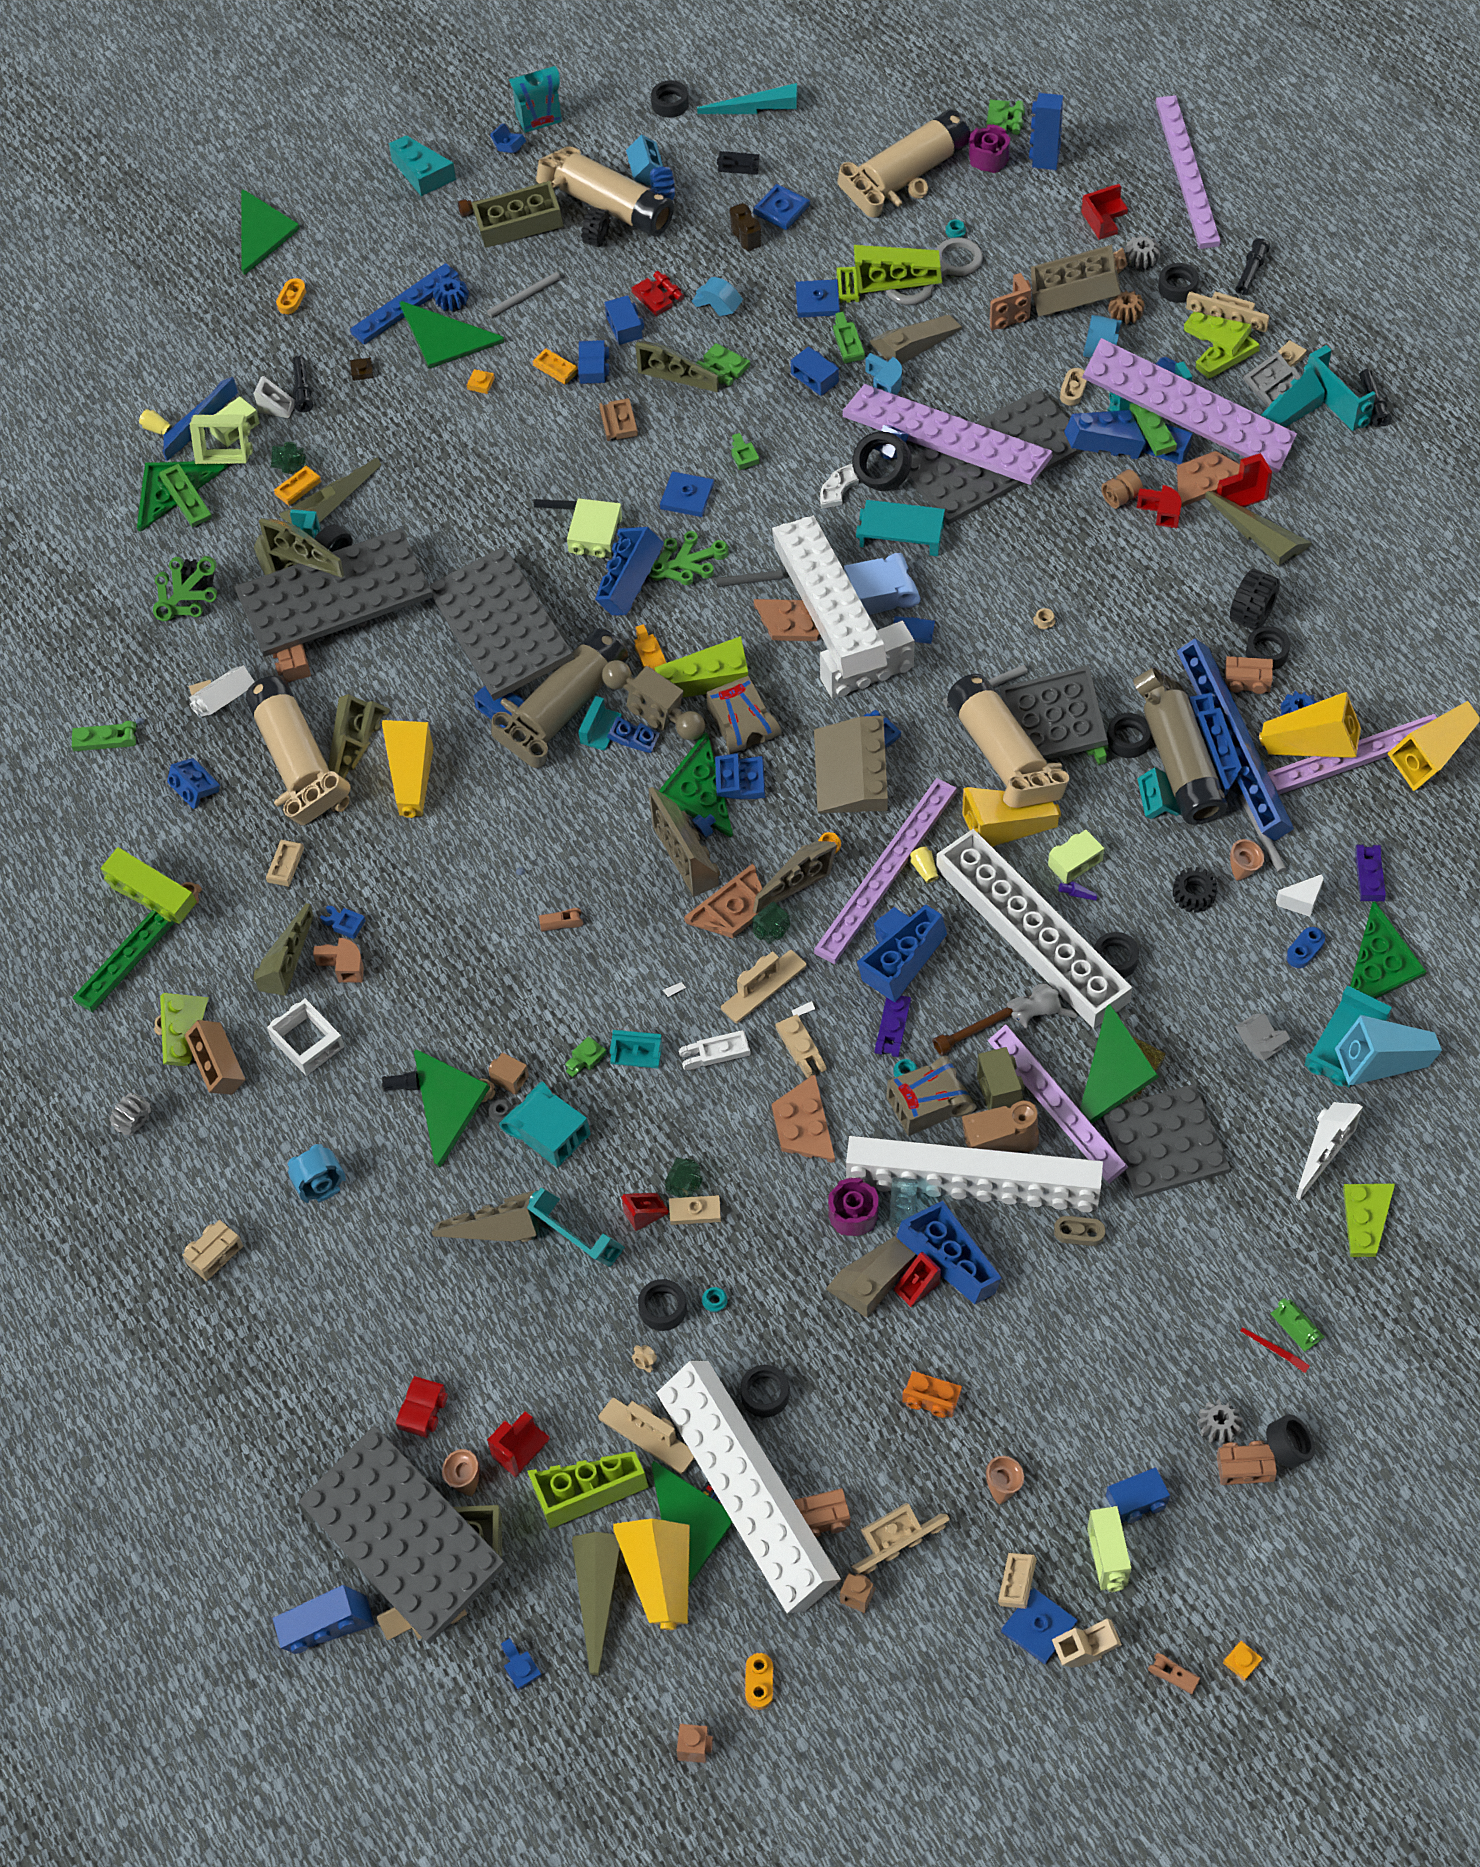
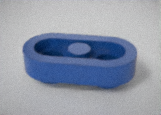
M1316 927L1304 929L1289 947L1286 956L1287 962L1295 968L1306 967L1324 946L1325 934L1323 931ZM1296 952H1301L1303 955H1298Z

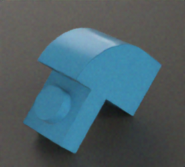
M710 277L705 285L697 289L696 296L692 299L696 307L710 304L718 316L734 313L743 301V298L729 282L718 277Z
M870 353L866 357V372L874 376L873 387L897 395L902 386V366L900 362L894 357L887 362L883 358Z

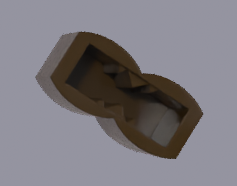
M744 203L730 207V228L732 233L739 238L742 248L749 252L761 247V226L758 220L752 217L750 208Z

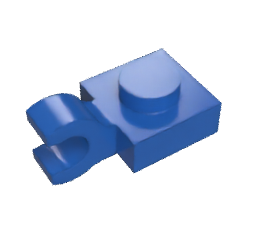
M510 1638L501 1643L502 1650L510 1661L504 1665V1668L518 1691L542 1677L541 1672L527 1651L520 1655Z

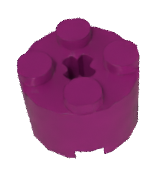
M988 124L987 128L980 130L976 128L971 133L969 141L971 166L991 173L999 172L1009 161L1010 137L1006 134V130L998 125Z
M847 1178L838 1182V1185L829 1193L828 1217L836 1232L841 1235L859 1236L872 1231L878 1220L879 1197L876 1189L863 1182L861 1178Z

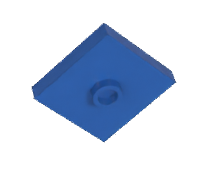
M776 184L753 208V214L787 230L810 206V200Z
M837 279L796 282L798 318L835 316V313L840 312Z
M672 471L660 502V509L702 517L714 486V479Z
M1033 1587L1029 1593L1027 1607L1017 1608L1002 1627L1001 1633L1046 1665L1056 1652L1052 1639L1072 1630L1078 1620Z

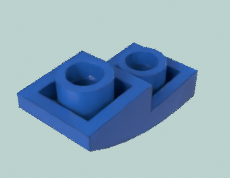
M617 716L606 738L621 745L651 753L660 733L642 723L637 727Z

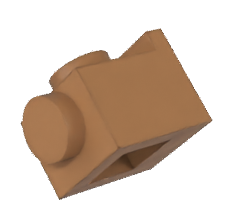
M848 1573L840 1591V1603L865 1613L876 1588H874V1584L870 1583L871 1581L867 1577L860 1574L854 1576Z

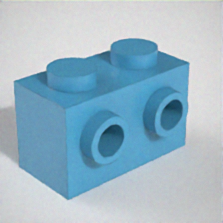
M641 134L626 149L632 170V177L637 182L649 186L651 184L650 173L652 169L661 167L663 164L657 143Z

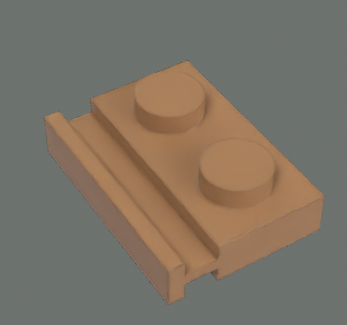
M629 398L611 401L606 405L599 404L607 441H610L611 438L623 439L638 436Z

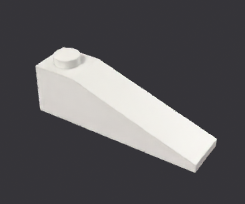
M1334 1102L1329 1109L1324 1108L1317 1118L1319 1124L1297 1191V1199H1302L1355 1132L1363 1108L1361 1105Z

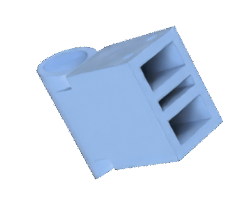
M894 553L885 560L880 558L844 566V572L868 615L895 609L897 606L901 608L913 607L921 600L914 581L908 575L909 568L902 553Z

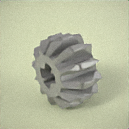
M1139 235L1138 238L1132 237L1127 242L1125 256L1129 266L1135 265L1136 269L1143 266L1145 270L1148 266L1154 267V264L1160 258V244L1156 242V238L1150 239L1149 235L1146 237Z
M136 1093L127 1094L126 1097H122L119 1103H116L115 1109L112 1110L113 1114L109 1119L111 1125L119 1133L133 1135L135 1131H139L140 1127L149 1118L148 1114L151 1112L150 1103Z
M1218 1399L1215 1405L1208 1402L1205 1406L1206 1409H1200V1419L1197 1421V1426L1202 1428L1201 1436L1210 1435L1209 1443L1214 1442V1439H1218V1443L1221 1446L1224 1444L1225 1439L1231 1443L1234 1441V1435H1240L1241 1428L1239 1426L1242 1425L1243 1419L1238 1417L1240 1412L1238 1408L1230 1409V1401L1226 1405H1222L1221 1400ZM1217 1419L1222 1420L1223 1425L1218 1424Z

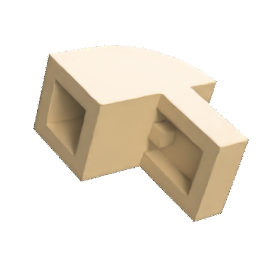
M1105 1619L1085 1630L1073 1628L1052 1639L1061 1664L1067 1667H1080L1102 1659L1101 1655L1122 1645L1110 1619Z

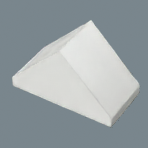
M261 377L254 391L258 412L289 418L294 408L295 400L266 377Z
M1318 875L1278 890L1276 904L1279 907L1310 917L1321 891L1323 876Z

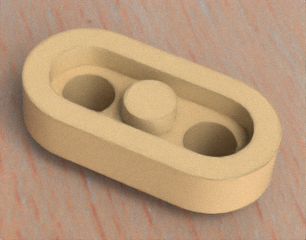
M1072 368L1067 372L1060 391V400L1064 404L1072 406L1081 401L1087 384V380L1082 378L1085 370Z

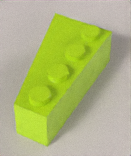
M854 245V260L859 293L942 283L939 250Z
M739 636L655 667V672L682 689V698L707 694L708 691L748 676L742 638Z
M119 847L115 849L100 868L105 876L104 880L112 889L144 905L149 910L156 911L169 922L173 920L180 924L197 903L191 891Z
M635 1451L601 1457L598 1461L587 1462V1460H583L571 1466L561 1467L556 1465L551 1466L549 1470L537 1472V1469L527 1471L550 1529L649 1488L645 1472Z

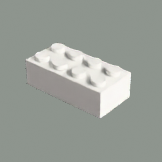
M903 621L877 630L885 645L887 666L843 679L829 650L820 652V679L832 699L838 696H846L849 692L859 688L864 689L871 683L887 680L894 674L907 672L914 667V639Z

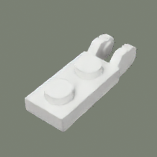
M743 1030L699 1040L697 1043L685 1045L679 1049V1054L682 1057L696 1055L698 1052L700 1056L686 1059L682 1063L684 1070L696 1069L702 1065L707 1066L750 1056L749 1045Z

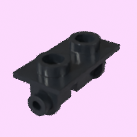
M719 151V157H717L718 172L758 175L760 154Z

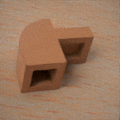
M339 938L338 946L329 944L314 946L313 955L316 965L336 966L335 972L338 982L363 981L364 966L358 947L352 941Z

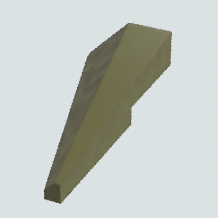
M378 457L373 458L360 468L358 467L353 470L349 475L337 479L305 500L296 503L294 507L279 513L280 517L292 523L290 517L291 509L316 511L320 523L382 464Z
M1207 491L1205 497L1248 540L1252 539L1278 566L1293 555L1295 557L1312 545L1310 541L1212 491Z
M350 694L339 697L328 764L330 772L333 771L345 779L349 770H353L370 744L368 741L373 731H377L380 728L379 722L383 715H388L389 708L374 701L365 702Z
M591 1532L573 1536L572 1546L590 1675L599 1676L622 1551L615 1534Z

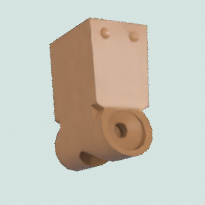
M1019 1101L1013 1104L1011 1108L1003 1106L962 1116L964 1139L967 1148L1017 1153L1018 1151L1030 1152L1039 1144L1037 1109L1029 1101Z

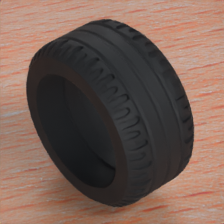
M877 431L866 435L856 445L857 447L852 456V466L856 477L864 485L878 491H889L900 486L908 477L912 467L911 452L907 444L896 435L886 431ZM879 445H893L897 452V464L894 470L884 478H872L867 470V460L870 453Z

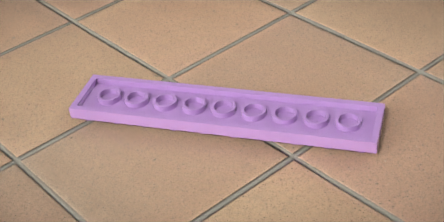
M1102 338L1082 376L1083 379L1245 458L1261 453L1271 470L1277 473L1280 471L1297 433Z
M866 384L861 387L842 410L843 417L880 431L883 425H892L908 433V441L1032 485L1052 458L1051 450Z

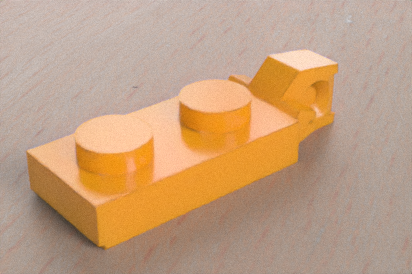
M644 624L636 626L638 639L634 640L635 650L643 668L647 665L655 671V667L667 662L656 637L653 634L648 635Z

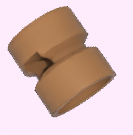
M1127 469L1118 474L1116 480L1112 478L1103 483L1101 491L1106 502L1116 509L1127 503L1128 500L1136 498L1139 488L1143 489V485L1138 475L1133 470Z

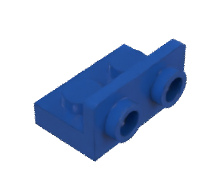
M194 758L171 764L167 782L193 809L198 808L200 798L219 792L220 784Z

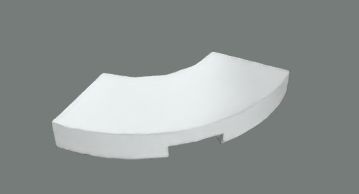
M852 464L833 472L831 477L823 484L820 492L821 509L842 505L844 493L850 487L859 484V479L854 473Z

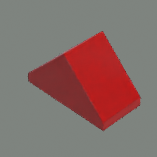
M658 1193L623 1194L621 1197L623 1212L635 1231L642 1229L669 1213Z
M920 1252L893 1290L910 1307H913L940 1284L941 1269L924 1252Z

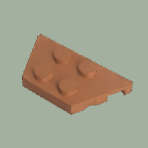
M1214 451L1177 465V492L1182 500L1181 507L1206 498L1205 494L1207 491L1217 493L1218 480L1238 474L1240 464Z
M754 599V608L759 612L764 626L767 627L772 640L818 641L821 637L802 600Z
M753 864L748 866L684 917L685 922L730 938H734L768 911V908L757 914L753 912L755 897L762 890L755 866Z
M813 1075L772 1103V1112L781 1151L791 1154L799 1153L809 1158L813 1156L827 1159V1162L832 1163L835 1162V1156L816 1077Z

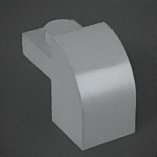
M1253 1014L1235 1026L1243 1042L1261 1060H1266L1284 1048L1283 1043L1290 1039L1286 1030L1274 1031L1266 1014Z

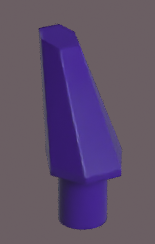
M1076 882L1059 884L1058 891L1068 893L1069 896L1095 901L1097 899L1096 893Z

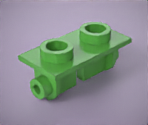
M1283 1298L1278 1303L1279 1307L1270 1313L1304 1352L1325 1338L1291 1299Z

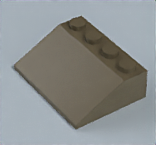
M1112 245L1031 267L1032 295L1038 316H1051L1061 310L1069 311L1076 306L1091 305L1098 300H1109L1117 295H1121Z
M862 716L814 729L818 813L887 811L888 793L883 716Z
M654 787L648 788L652 827L693 897L719 886L718 877L721 876L720 870L716 863H711L709 859L710 854L706 846H701L699 843L700 838L696 829H691L689 826V818L684 810L680 811L675 802Z

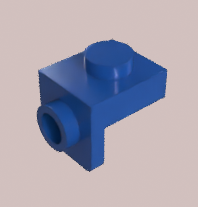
M501 124L490 134L499 152L515 153L526 142L523 134L510 133L506 124Z

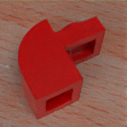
M1166 485L1162 486V491L1139 488L1137 508L1157 511L1156 525L1178 528L1182 504L1179 493Z

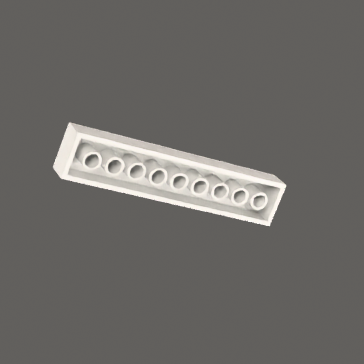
M804 517L800 520L772 528L775 549L843 679L887 666L885 645L815 517Z
M974 829L937 853L936 869L1058 991L1093 1029L1103 1022L1108 1004H1111L1117 1012L1130 1003L1132 987Z
M849 1136L846 1179L861 1178L863 1182L883 1192L900 1190L905 1194L920 1192L932 1197L949 1195L955 1199L969 1197L976 1198L982 1202L998 1200L1010 1205L1027 1203L1031 1207L1047 1205L1059 1210L1076 1208L1081 1212H1091L1092 1210L1098 1211L1103 1161Z
M689 1361L656 1394L786 1613L804 1612L841 1579L709 1361Z

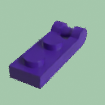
M1356 844L1355 858L1360 901L1385 902L1386 893L1381 860V845L1364 847L1363 844ZM1364 856H1372V859H1365Z
M901 995L896 1002L886 997L875 1045V1054L882 1055V1053H888L892 1057L899 1058L911 997ZM885 1040L894 1041V1043L888 1044L885 1043Z

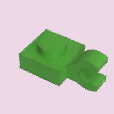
M740 433L732 435L734 441L732 445L734 448L731 449V454L738 469L742 470L759 464V457L752 443L745 444Z
M588 1036L572 1051V1058L565 1064L568 1067L566 1073L574 1078L584 1067L591 1070L607 1054L606 1049Z

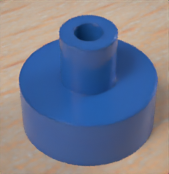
M698 814L691 820L696 829L705 838L713 833L710 826L716 820L711 814L705 819Z

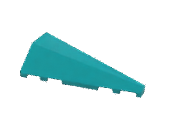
M798 83L697 107V114H757V109H797Z
M1307 364L1303 368V375L1298 380L1294 378L1290 382L1292 387L1283 394H1279L1260 416L1282 427H1287L1322 406L1325 390L1312 366Z

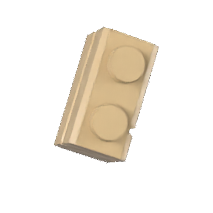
M218 1220L215 1224H210L205 1228L200 1239L187 1245L183 1258L190 1268L197 1272L205 1281H208L243 1247V1244L235 1232L229 1229L221 1220Z

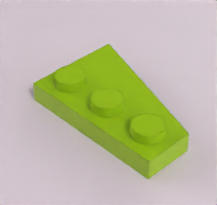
M1193 312L1184 323V331L1202 341L1208 340L1212 342L1213 347L1217 349L1223 348L1227 350L1228 355L1233 357L1251 333V324Z
M1248 336L1233 357L1228 355L1227 350L1223 348L1209 347L1196 361V369L1210 379L1260 351V344Z
M163 993L160 996L164 1065L187 1066L190 1064L192 1052L185 1034L197 1020L203 1019L209 997Z
M1344 1184L1343 1194L1350 1257H1376L1395 1184Z

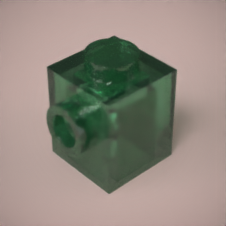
M774 901L752 918L754 935L759 940L764 939L768 944H771L775 939L780 940L790 928V915Z
M676 1157L664 1181L666 1193L679 1198L691 1197L694 1189L698 1190L703 1180L700 1165L691 1159Z

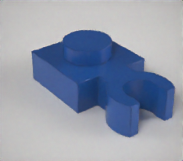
M328 905L326 907L327 913L332 915L330 917L321 915L322 924L326 926L333 925L334 932L355 940L366 921L365 916L345 908L339 913L335 907Z

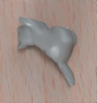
M1038 984L1033 987L1030 997H1017L1006 1004L1008 1008L1013 1010L1012 1018L1024 1026V1028H1027L1028 1021L1037 1015L1057 1014L1077 1018V1013L1073 1010L1061 1008L1058 991L1052 989L1047 984Z

